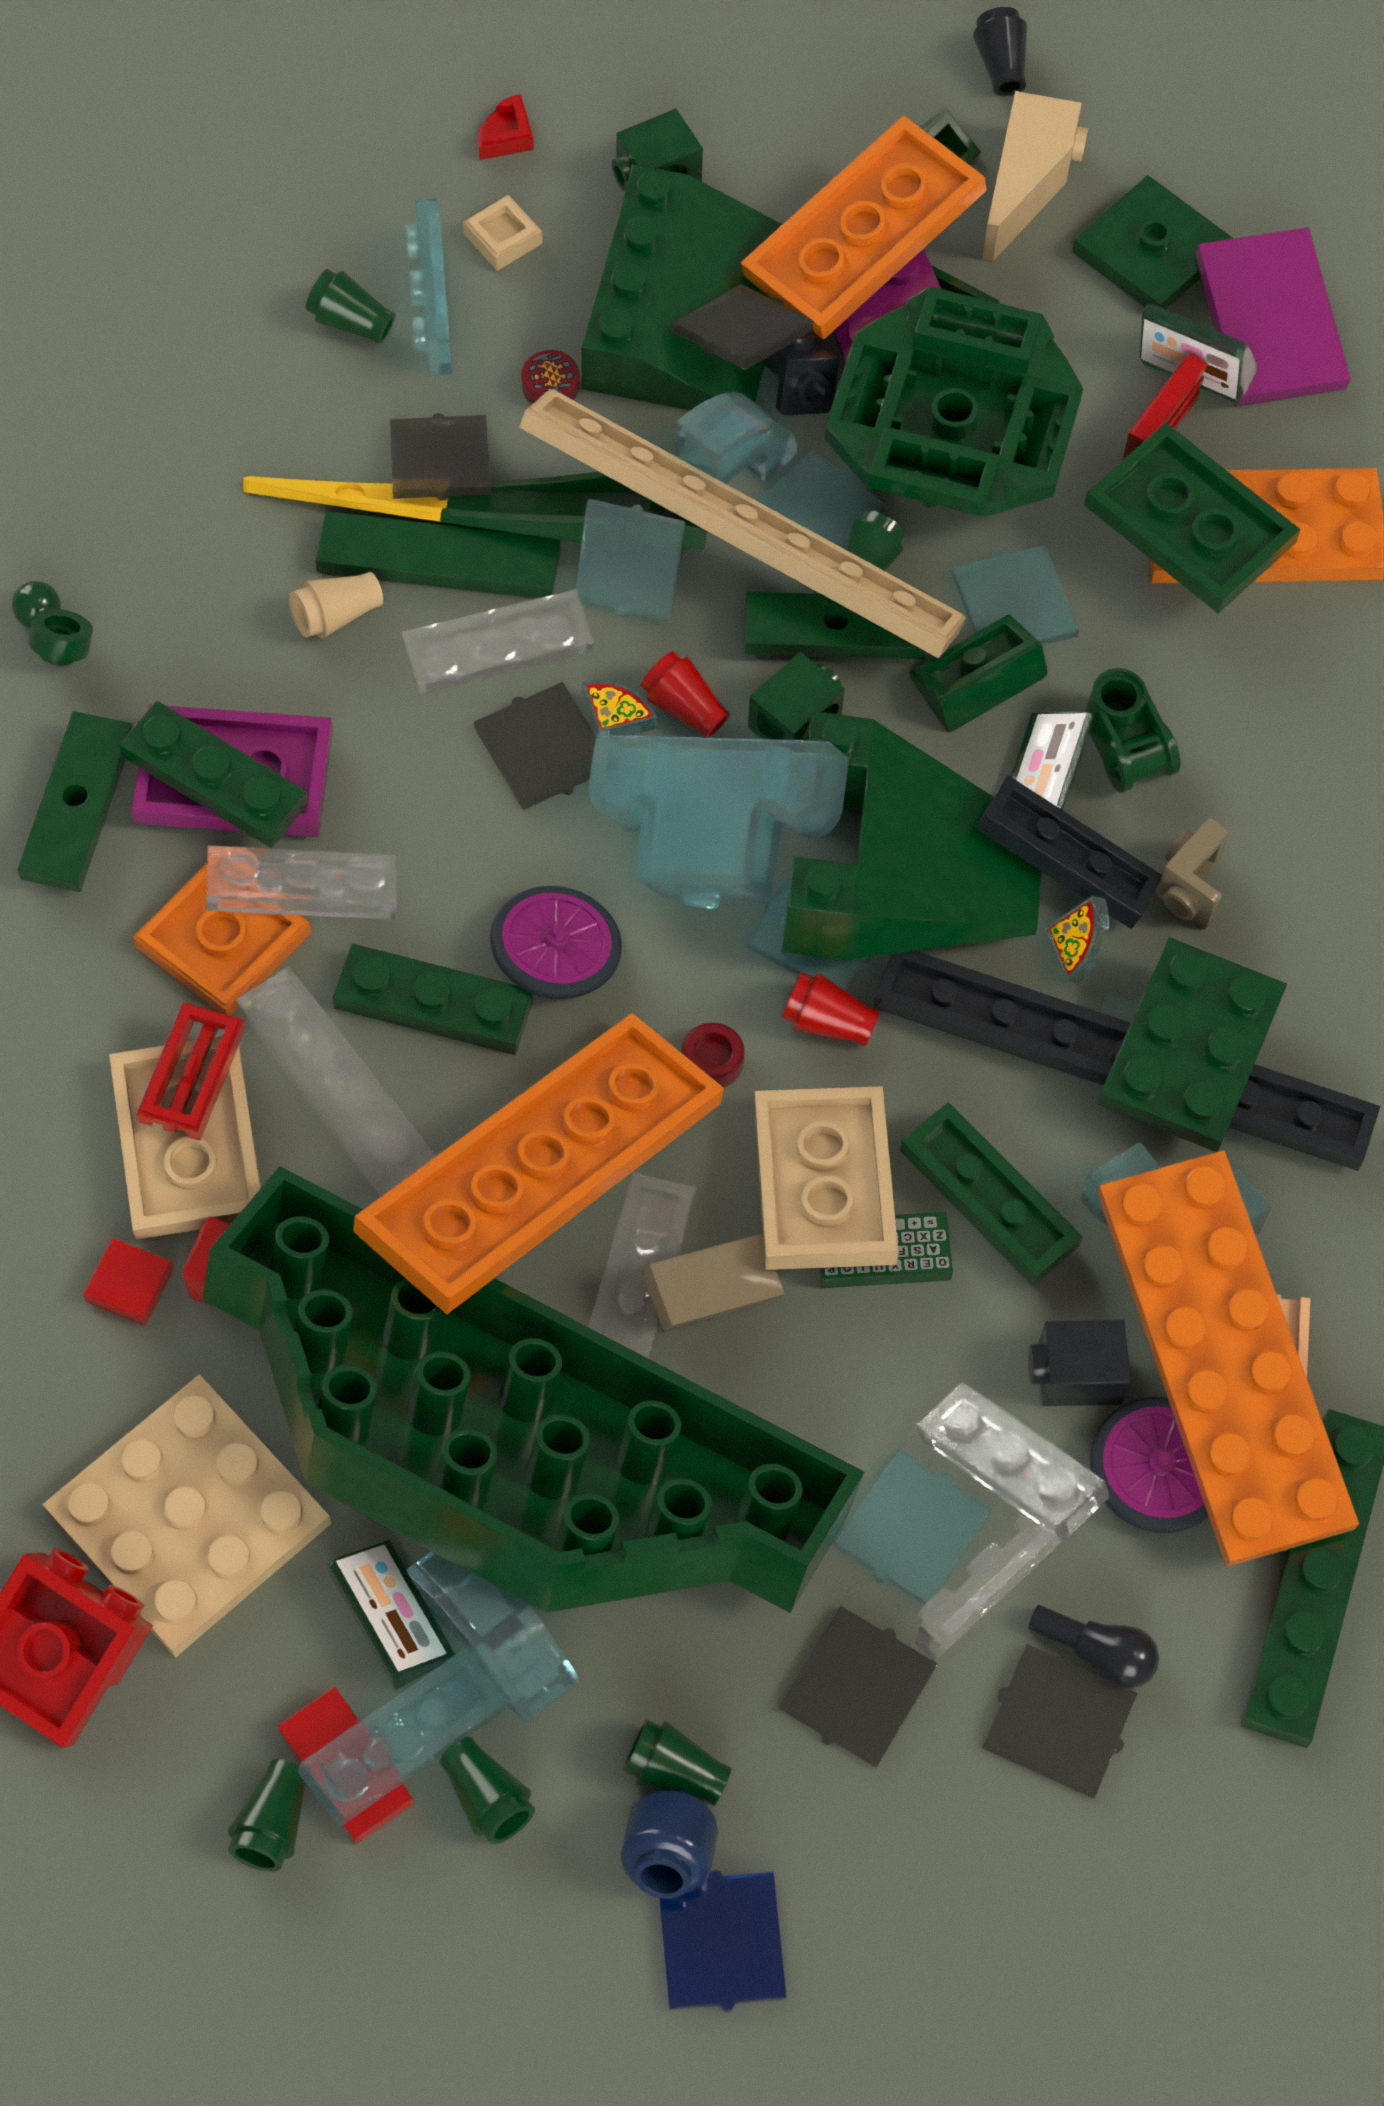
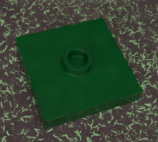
M1147 175L1074 239L1072 252L1156 316H1159L1201 278L1195 256L1198 245L1234 238Z

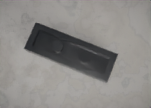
M1008 774L996 789L975 826L977 830L1088 902L1091 901V904L1130 929L1142 918L1162 877V874Z

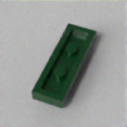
M157 700L119 744L123 758L271 849L308 805L307 791Z
M353 943L350 946L332 997L334 1009L512 1055L517 1053L533 1003V993L517 985Z
M949 1102L901 1141L900 1152L1033 1286L1080 1247L1083 1236Z

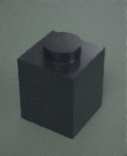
M1125 1320L1045 1321L1038 1344H1030L1028 1351L1030 1383L1041 1384L1043 1406L1122 1405L1130 1385Z

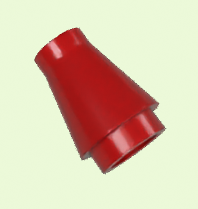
M674 651L664 655L648 671L640 684V687L649 694L647 697L649 703L692 728L705 740L711 738L731 715L721 705L689 657L682 659Z
M800 971L781 1018L795 1023L793 1030L852 1041L866 1046L880 1012L866 1006L821 973L817 972L815 977Z

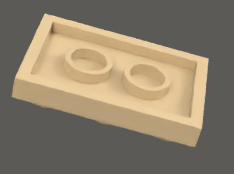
M222 1036L215 1037L184 1114H191ZM197 1040L186 1042L160 1107L169 1109ZM165 1045L109 1054L132 1229L136 1240L200 1230L204 1220H207L209 1216L231 1224L261 1189L240 1045L200 1141L189 1138L187 1132L177 1130L176 1133L163 1129L162 1124L153 1122L152 1126L139 1123L137 1111Z
M883 1086L755 1091L754 1108L766 1270L897 1265L898 1243Z

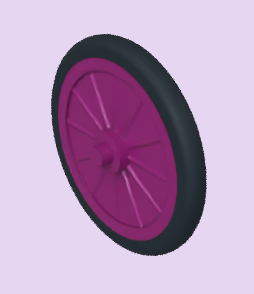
M540 886L516 894L499 909L492 922L490 931L492 954L502 972L522 989L547 998H575L595 991L611 978L621 958L622 942L620 931L610 913L592 897L567 887Z
M1141 1398L1128 1402L1113 1411L1097 1430L1090 1452V1469L1093 1483L1107 1507L1130 1525L1157 1533L1183 1531L1209 1518L1168 1398Z

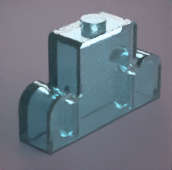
M596 735L589 780V798L599 812L628 831L640 832L634 877L660 896L682 898V903L706 909L718 908L720 900L764 902L769 900L773 893L782 826H785L798 837L816 839L831 832L839 822L843 810L849 758L829 741Z

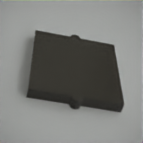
M742 284L673 322L674 333L703 347L704 353H714L744 370L813 331V320L783 305L782 300H772Z
M436 413L428 418L390 419L393 499L436 497L438 500L444 501L448 496L491 494L486 415L444 417L443 414Z
M563 682L526 699L515 697L512 700V705L474 722V729L523 810L562 792L565 795H571L574 792L575 786L612 770L610 758Z
M840 1606L781 1702L779 1709L820 1733L823 1744L831 1745L835 1742L877 1768L937 1668L938 1663L896 1639L894 1629L886 1628L882 1631Z
M1027 1644L1009 1687H1003L999 1690L997 1699L1001 1706L983 1745V1749L1091 1798H1095L1112 1755L1119 1754L1124 1747V1742L1120 1736L1138 1693L1116 1686L1101 1676Z

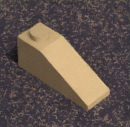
M1015 91L987 223L982 260L993 262L1066 184L1071 160L1082 162L1088 128L1078 126L1082 103Z

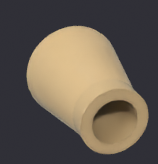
M368 572L359 576L303 581L300 589L290 592L289 605L293 620L304 637L308 638L317 635L319 638L324 639L366 612L381 607L383 605V593L376 576L372 572Z

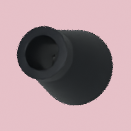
M997 7L987 10L976 20L977 28L973 32V39L992 80L994 93L999 96L1015 95V91L1021 92L1026 87L1027 23L1020 18L1019 12L1011 7Z

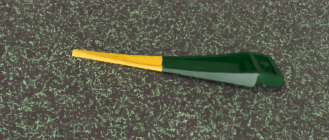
M696 467L719 480L720 470ZM601 472L464 483H353L256 476L243 477V492L638 552L646 551L650 543L661 544L667 549L676 551L690 548L704 550L708 531Z

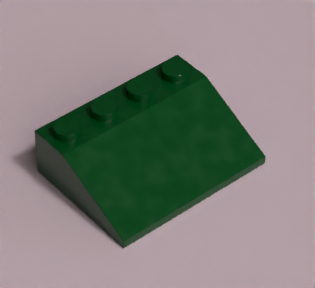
M632 164L581 347L582 390L751 422L765 365L755 357L758 334L774 333L780 305L743 275L740 262L783 224L690 175Z

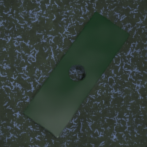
M746 592L745 654L796 656L801 651L805 656L925 659L926 651L822 594Z
M72 711L17 869L21 880L81 892L126 760L121 755L119 744L132 730V723ZM76 803H83L79 806H72Z

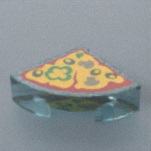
M607 680L582 682V694L599 743L657 729L655 711L649 702L634 689L621 683Z
M1091 896L1045 927L1067 981L1080 984L1094 971L1099 962L1096 956L1101 947L1104 930H1109L1110 923L1108 907L1104 898Z

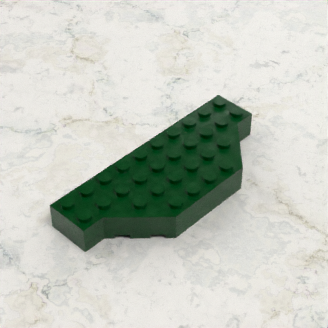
M281 1166L277 1168L209 1249L202 1300L260 1331L305 1483L545 1613L727 1581L791 1613L845 1523L863 1478L864 1471L495 1278L449 1314L444 1313L353 1232L355 1215L363 1209Z

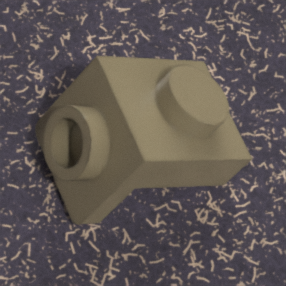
M1211 816L1195 834L1187 829L1173 843L1165 857L1169 862L1165 865L1156 893L1173 915L1184 921L1191 920L1202 929H1206L1214 920L1222 897L1220 892L1206 883L1203 878L1220 861L1230 830Z

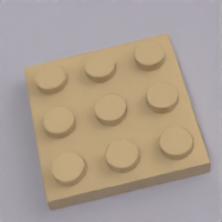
M200 1374L42 1504L51 1519L110 1585L129 1592L144 1604L139 1616L154 1625L151 1631L175 1658L332 1524L330 1515Z

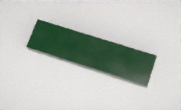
M325 511L315 562L317 572L359 576L372 572L378 580L553 600L561 552V540Z

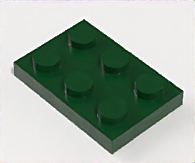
M1168 423L1162 425L1088 490L1084 503L1085 507L1217 614L1296 544L1301 530Z
M1168 937L1101 1091L1098 1105L1218 1152L1281 1002L1287 983Z

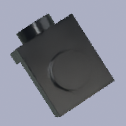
M784 327L781 329L780 334H758L755 357L780 378L776 409L782 415L829 413L833 405L840 358L815 337L814 332L805 328Z

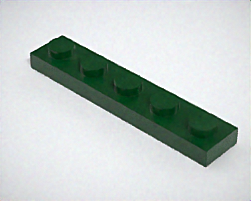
M1331 1409L1327 1410L1322 1422L1359 1525L1355 1530L1288 1549L1241 1727L1308 1748L1313 1740L1384 1466V1426Z

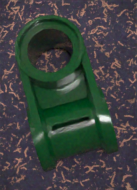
M1123 668L1108 669L1101 673L1093 684L1085 710L1084 723L1102 758L1106 774L1113 787L1118 792L1123 793L1133 788V782L1161 772L1166 776L1177 774L1181 766L1177 743L1168 726L1163 723L1146 689L1145 683L1139 675ZM1115 702L1122 705L1126 710H1112L1104 703Z

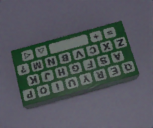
M946 1212L895 1215L898 1243L897 1265L820 1268L821 1287L837 1288L951 1280L953 1267Z

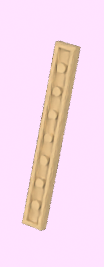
M549 389L524 412L519 428L938 659L959 634L966 619L962 613L554 389Z

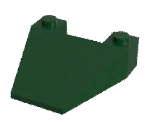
M812 711L799 805L861 813L856 864L794 856L781 952L837 960H851L1036 935L1041 871L975 828L992 795L874 719Z

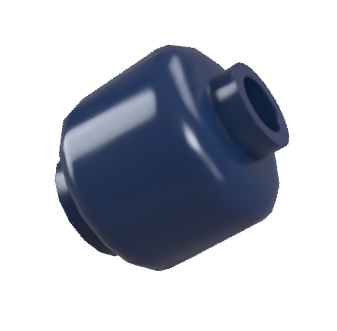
M660 1790L643 1796L632 1807L620 1854L624 1871L642 1891L657 1898L672 1899L697 1890L706 1882L712 1867L718 1837L715 1815L704 1802L683 1791Z

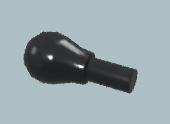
M1037 1605L1031 1617L1029 1630L1075 1649L1078 1657L1089 1662L1099 1673L1116 1686L1129 1689L1140 1687L1150 1681L1158 1669L1159 1653L1157 1645L1151 1636L1140 1628L1126 1625H1105L1094 1621H1088L1084 1624L1042 1605Z

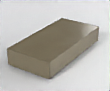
M763 1233L651 1263L641 1270L663 1332L776 1301L785 1294L777 1271L766 1270Z

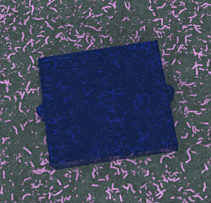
M714 1870L709 1874L706 1882L697 1890L672 1899L659 1898L669 2010L721 2006L723 2011L731 2012L735 2004L786 2000L774 1872L723 1876L720 1871Z

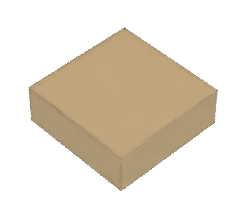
M509 195L463 221V234L496 271L543 244L542 230Z

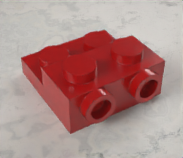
M53 1548L49 1555L44 1552L23 1554L0 1592V1706L60 1747L66 1748L75 1744L107 1688L120 1683L154 1625L139 1616L144 1604L138 1598L113 1585H108L105 1592L101 1591L83 1579L89 1570L85 1563L68 1552Z

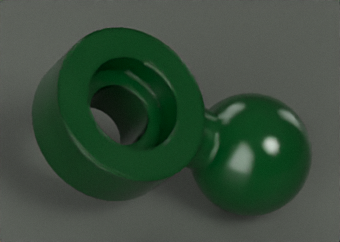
M30 581L17 589L12 600L13 613L21 624L31 628L29 646L41 659L49 664L66 666L84 659L89 654L93 633L91 623L77 613L62 610L59 595L52 586L42 581Z

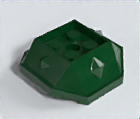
M929 286L908 299L907 305L881 316L856 332L826 423L824 440L867 488L918 500L927 508L942 506L981 517L997 515L1010 509L1054 497L1080 407L1083 387L1069 361L1054 342V334L1043 314Z

